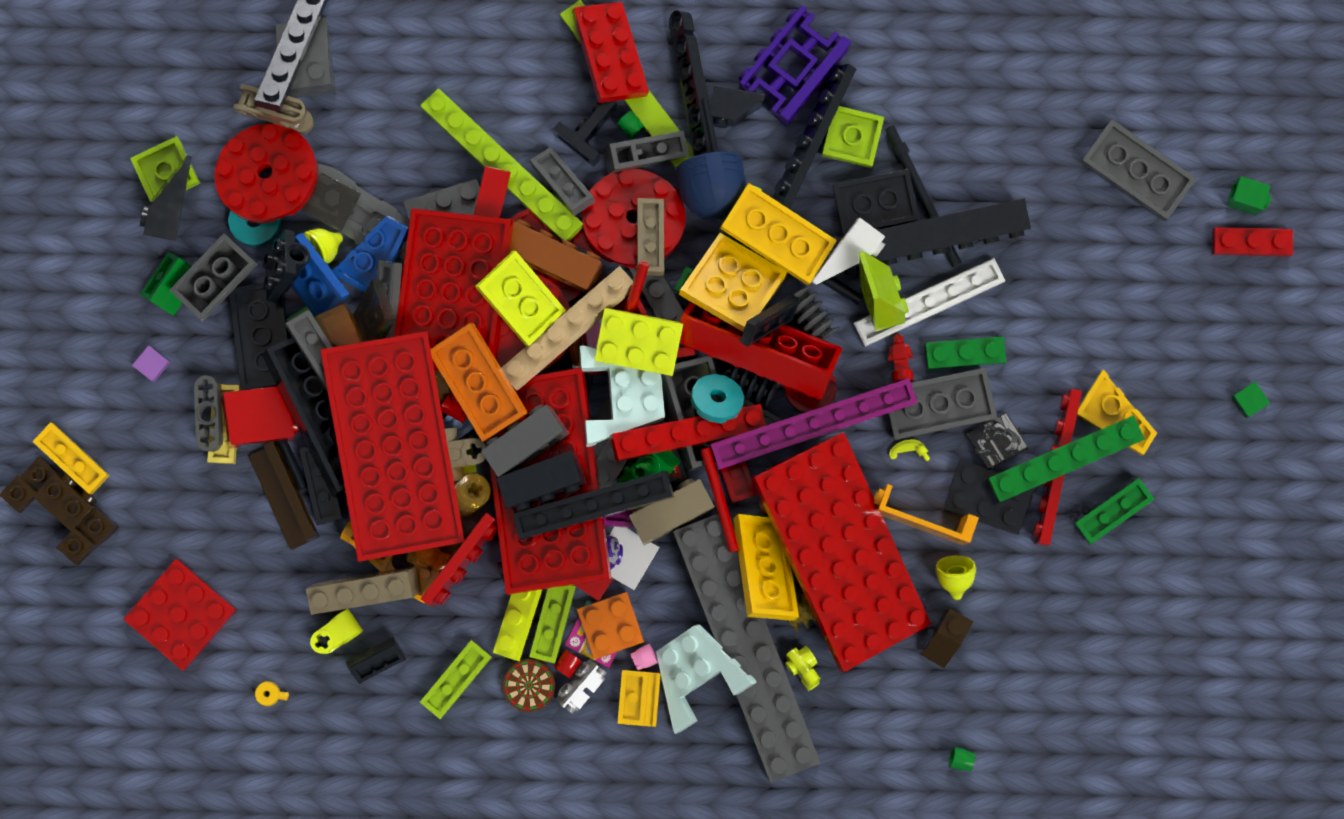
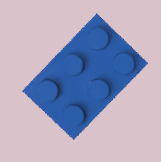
M301 233L295 236V242L304 245L309 250L310 260L292 285V288L322 325L329 322L349 293L329 268L328 264L315 250L312 243Z

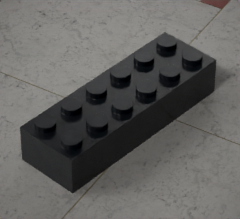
M292 337L267 348L262 357L333 497L344 492L345 485L329 395Z

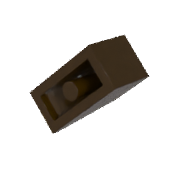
M950 608L946 609L921 656L945 668L962 644L973 621Z

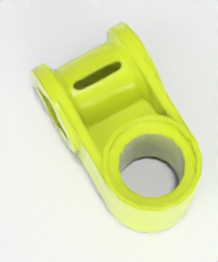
M346 609L317 630L310 639V645L317 653L329 654L341 645L354 639L363 632V629L350 610ZM321 636L330 638L327 642V648L319 647L318 644L321 642Z

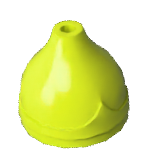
M317 228L303 233L327 264L333 261L337 255L339 245L343 241V237L339 232L334 233Z
M959 555L940 559L935 568L938 582L942 588L949 592L952 599H961L964 592L974 582L976 574L975 562L971 558Z

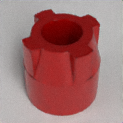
M565 649L554 667L571 679L583 661Z

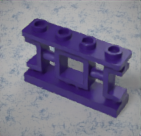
M803 5L798 11L794 9L786 19L787 25L783 30L778 28L770 39L772 42L767 49L762 48L754 58L756 63L751 69L745 68L738 78L740 81L739 90L755 93L759 88L777 102L771 109V114L776 115L779 118V122L786 127L828 77L830 71L837 66L851 46V41L845 36L841 38L836 31L826 40L809 26L814 21L815 15L807 12V8ZM803 20L799 31L808 37L801 46L789 38L783 46L784 41ZM817 44L827 52L834 44L835 47L818 68L814 70V67L818 64V59L810 53L811 49ZM790 49L809 63L796 80L777 66ZM772 59L768 64L767 70L776 77L771 84H767L758 77L751 85L750 83L766 63ZM786 83L796 91L801 83H803L804 85L788 105L782 109L787 98L778 92L781 86Z

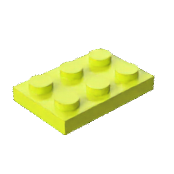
M512 251L475 286L525 346H530L566 311L517 251Z
M604 308L594 361L673 376L683 323Z

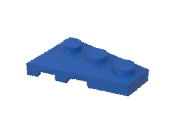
M385 216L332 272L340 279L375 297L379 260L395 262L408 236L409 227L390 216Z

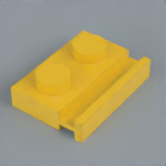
M622 670L617 724L656 727L661 673Z

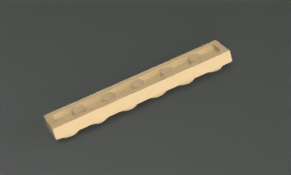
M620 266L558 318L530 346L522 349L501 368L510 384L517 391L603 318L604 308L613 309L629 295L633 281Z

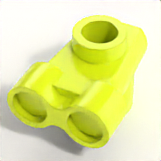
M804 646L800 650L794 648L786 654L788 661L785 665L793 676L798 674L808 691L819 685L821 678L812 669L817 664V660L810 649Z

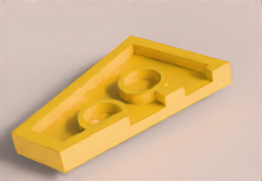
M1101 370L1079 405L1077 416L1101 430L1134 415L1145 440L1128 448L1140 456L1145 454L1157 434L1142 414L1126 399L1121 389L1117 388L1110 380L1105 370Z

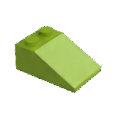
M864 251L859 252L860 287L875 332L905 324V314L909 313L906 299H900L898 293L901 290L898 276H893L890 267Z

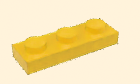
M50 422L32 441L88 494L92 495L110 476L54 423Z

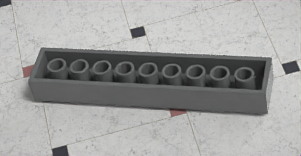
M713 515L673 531L714 639L723 647L722 650L731 659H735L741 665L740 668L747 675L753 676L757 682L736 695L769 782H775L821 764L765 619L747 617L738 551L729 553L719 515Z

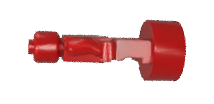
M895 334L893 337L894 345L889 348L888 362H894L895 371L892 372L893 383L908 378L912 383L914 382L913 370L909 369L908 360L910 358L913 359V354L910 346L904 343L903 336Z

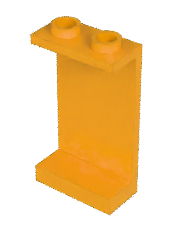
M887 484L882 489L879 488L876 491L874 503L877 504V511L881 512L883 517L962 546L971 542L979 517L971 514L961 517L955 532L887 507L886 503L893 487L892 485Z

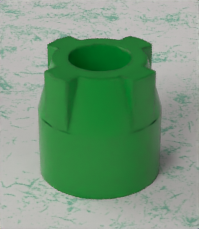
M632 110L617 122V125L630 139L634 138L644 129V125Z
M954 746L950 753L948 765L953 769L972 771L976 754Z

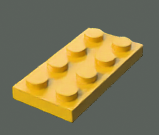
M750 183L747 184L720 227L721 230L806 285L811 284L837 241Z
M743 514L736 515L733 521L739 546L738 556L747 617L794 621L799 617L792 568L770 518Z

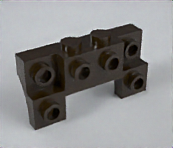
M38 457L21 476L17 475L0 493V496L19 513H22L36 499L71 531L56 548L75 565H79L93 550L109 539L119 526L95 505L97 500L91 494H88L86 491L82 493L75 487L78 483L65 473L63 476L47 460Z

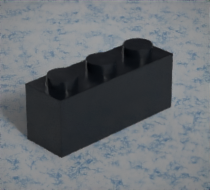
M568 451L497 478L506 509L515 510L516 513L531 509L530 504L538 501L541 504L551 502L556 499L555 495L563 492L566 495L576 493L581 490L580 486L587 484L578 454L573 451Z

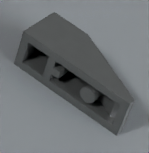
M684 131L612 143L603 149L608 174L640 169L689 156Z

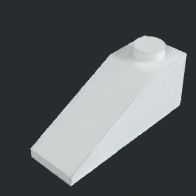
M858 218L819 269L812 283L817 285L858 264L859 252L864 251L876 257L885 246L882 242L885 236L863 219Z

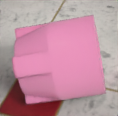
M650 643L631 653L637 670L648 668L658 663Z

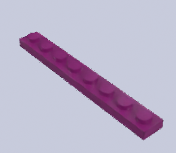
M908 378L710 444V448L717 469L720 470L917 404L918 402Z

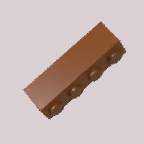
M517 219L516 222L514 221L510 253L517 251L529 267L586 294L595 287L604 270L602 262L599 261V256L589 251H586L585 254L576 250L577 246L566 240L560 243L554 240V236L545 230L534 231L530 229L531 225L521 219Z

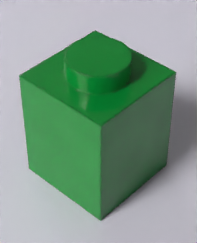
M1240 176L1233 183L1226 206L1256 216L1263 209L1266 210L1271 201V195L1268 194L1271 186Z

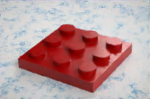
M175 559L123 620L179 669L185 671L237 609L183 562Z

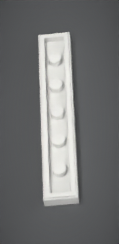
M993 258L906 298L909 313L905 314V324L875 332L869 315L854 322L853 325L863 346L866 347L1004 283L1005 279Z

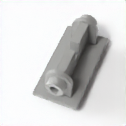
M592 659L582 663L576 670L575 677L569 683L564 684L558 692L556 700L572 714L575 710L579 711L590 698L583 690L587 687L594 693L605 680L604 676L607 672Z

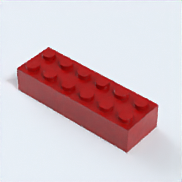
M691 301L680 319V322L683 323L680 343L685 347L696 349L710 357L721 359L735 367L746 369L760 377H766L785 387L793 388L805 393L807 396L820 400L831 380L843 349L840 346L787 325H783L754 344L746 347L740 342L743 334L742 331Z

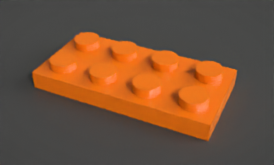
M469 323L431 349L434 363L482 442L489 440L528 414L474 323Z

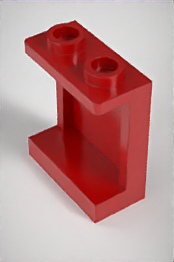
M277 386L222 394L221 400L229 449L239 448L240 445L287 439V441H290L295 437L294 433H298V427Z

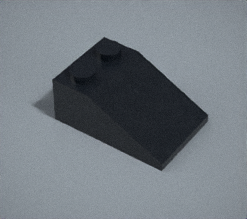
M187 155L152 198L149 207L144 206L140 219V226L144 227L143 235L172 241L176 240L192 156Z

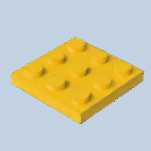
M719 233L680 289L679 295L743 332L746 322L763 312L785 279L787 272L729 237Z

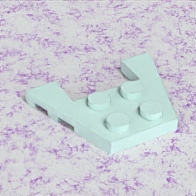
M579 347L580 368L584 372L608 371L612 420L585 421L586 447L594 446L596 443L606 439L610 440V435L613 433L643 428L664 420L665 412L661 374L594 361L595 348Z
M700 624L694 625L656 651L675 734L682 732L698 721L685 696L719 673H722L733 695H738L757 683L753 676L747 675L740 668L741 665L735 659H731L722 650L723 647Z

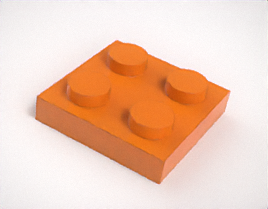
M627 592L577 609L594 660L644 642Z

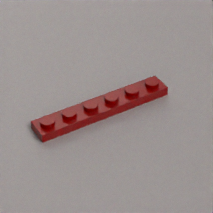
M1071 389L1066 395H1062L1059 409L1063 410L1062 417L1055 424L1054 435H1057L1056 445H1052L1050 451L1072 442L1082 391ZM1064 475L1043 484L1047 488L1045 497L1041 496L1038 505V512H1041L1040 521L1035 523L1032 537L1036 538V545H1050Z
M761 404L743 407L736 418L727 420L725 423L709 422L698 416L613 433L610 435L615 460L621 461L728 439L764 427L766 423Z

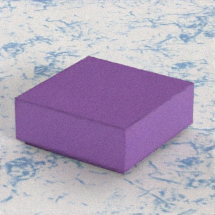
M148 345L132 366L152 382H155L171 362Z

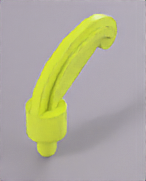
M914 439L904 440L892 447L889 454L891 459H896L897 453L916 451L919 457L923 456L926 461L930 460L925 445L919 440Z

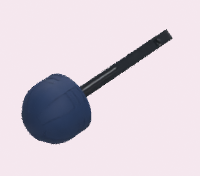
M675 10L669 18V30L671 40H673L674 56L694 157L683 161L675 169L678 188L682 201L691 212L703 218H721L730 213L746 187L744 167L740 155L733 152H719L697 39L693 34L695 31L693 18L689 12ZM700 111V119L698 122V113Z

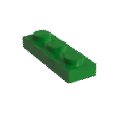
M1004 337L925 343L927 370L1006 363Z
M1137 478L1073 524L1088 545H1091L1155 499L1140 478Z

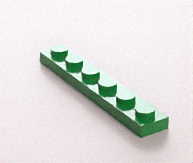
M1133 415L988 478V481L998 503L1141 442L1145 438Z

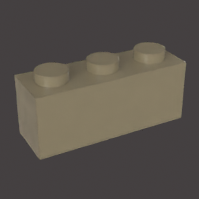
M690 478L679 484L680 489L673 492L674 498L631 509L633 514L629 515V518L644 546L714 510L715 507L700 479L694 482L693 478Z

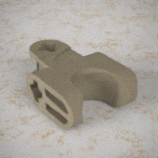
M245 84L240 85L239 90L242 94L239 103L233 105V111L246 117L257 118L287 128L290 127L301 135L309 133L314 127L313 116L306 110V106L300 99L287 96L282 111H272L255 106L254 99L259 88Z
M457 427L445 429L454 481L465 480L463 466L480 464L486 460L483 453H479L477 459H475L474 455L469 454V450L473 449V444L483 450L487 447L486 442H482L480 438L459 440Z

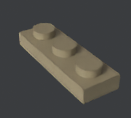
M637 199V268L640 261L649 263L647 275L664 276V199Z

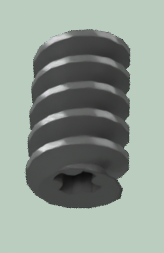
M809 285L794 294V296L799 298V304L794 316L801 315L797 320L798 325L806 324L802 332H812V336L825 340L840 328H830L834 319L824 318L829 311L828 309L821 311L818 309L823 301H813L818 293H808L809 288L812 286Z

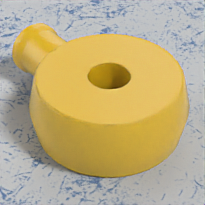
M271 681L262 682L255 691L257 702L267 707L276 704L279 699L287 701L289 697L288 692H280L279 687ZM266 691L270 692L269 697L265 695Z

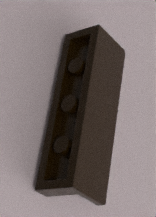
M272 440L263 444L264 449L251 454L249 459L288 546L294 550L320 536L277 442Z

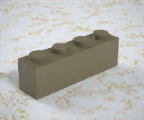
M416 566L318 582L306 588L311 615L413 598L421 592Z

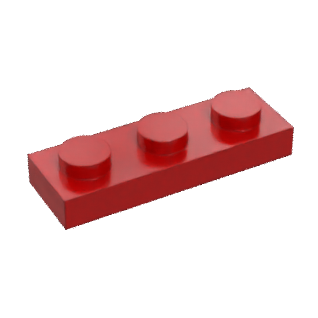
M1215 227L1212 229V255L1290 257L1293 255V229Z

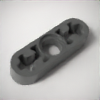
M208 375L199 377L194 384L196 444L203 451L216 452L223 444L221 384L216 378ZM207 382L213 385V389H210L208 394L202 390L203 387L207 386ZM208 398H210V399L214 400V402H213V403H212V402H209V401L202 402V400H203V399L208 400ZM207 407H213L215 411L214 418L210 421H205L202 416L203 410ZM203 425L215 426V428H209L208 430L203 428ZM209 431L210 436L215 437V441L210 442V446L204 443V439L209 437Z

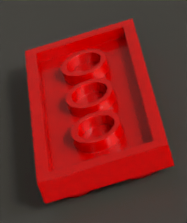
M615 2L574 7L572 15L598 103L647 97L649 89L623 3Z
M487 513L482 517L421 597L422 601L429 606L437 607L439 604L442 606L451 595L449 590L453 584H459L467 574L465 569L469 563H475L484 552L481 548L487 540L491 542L498 534L497 520Z

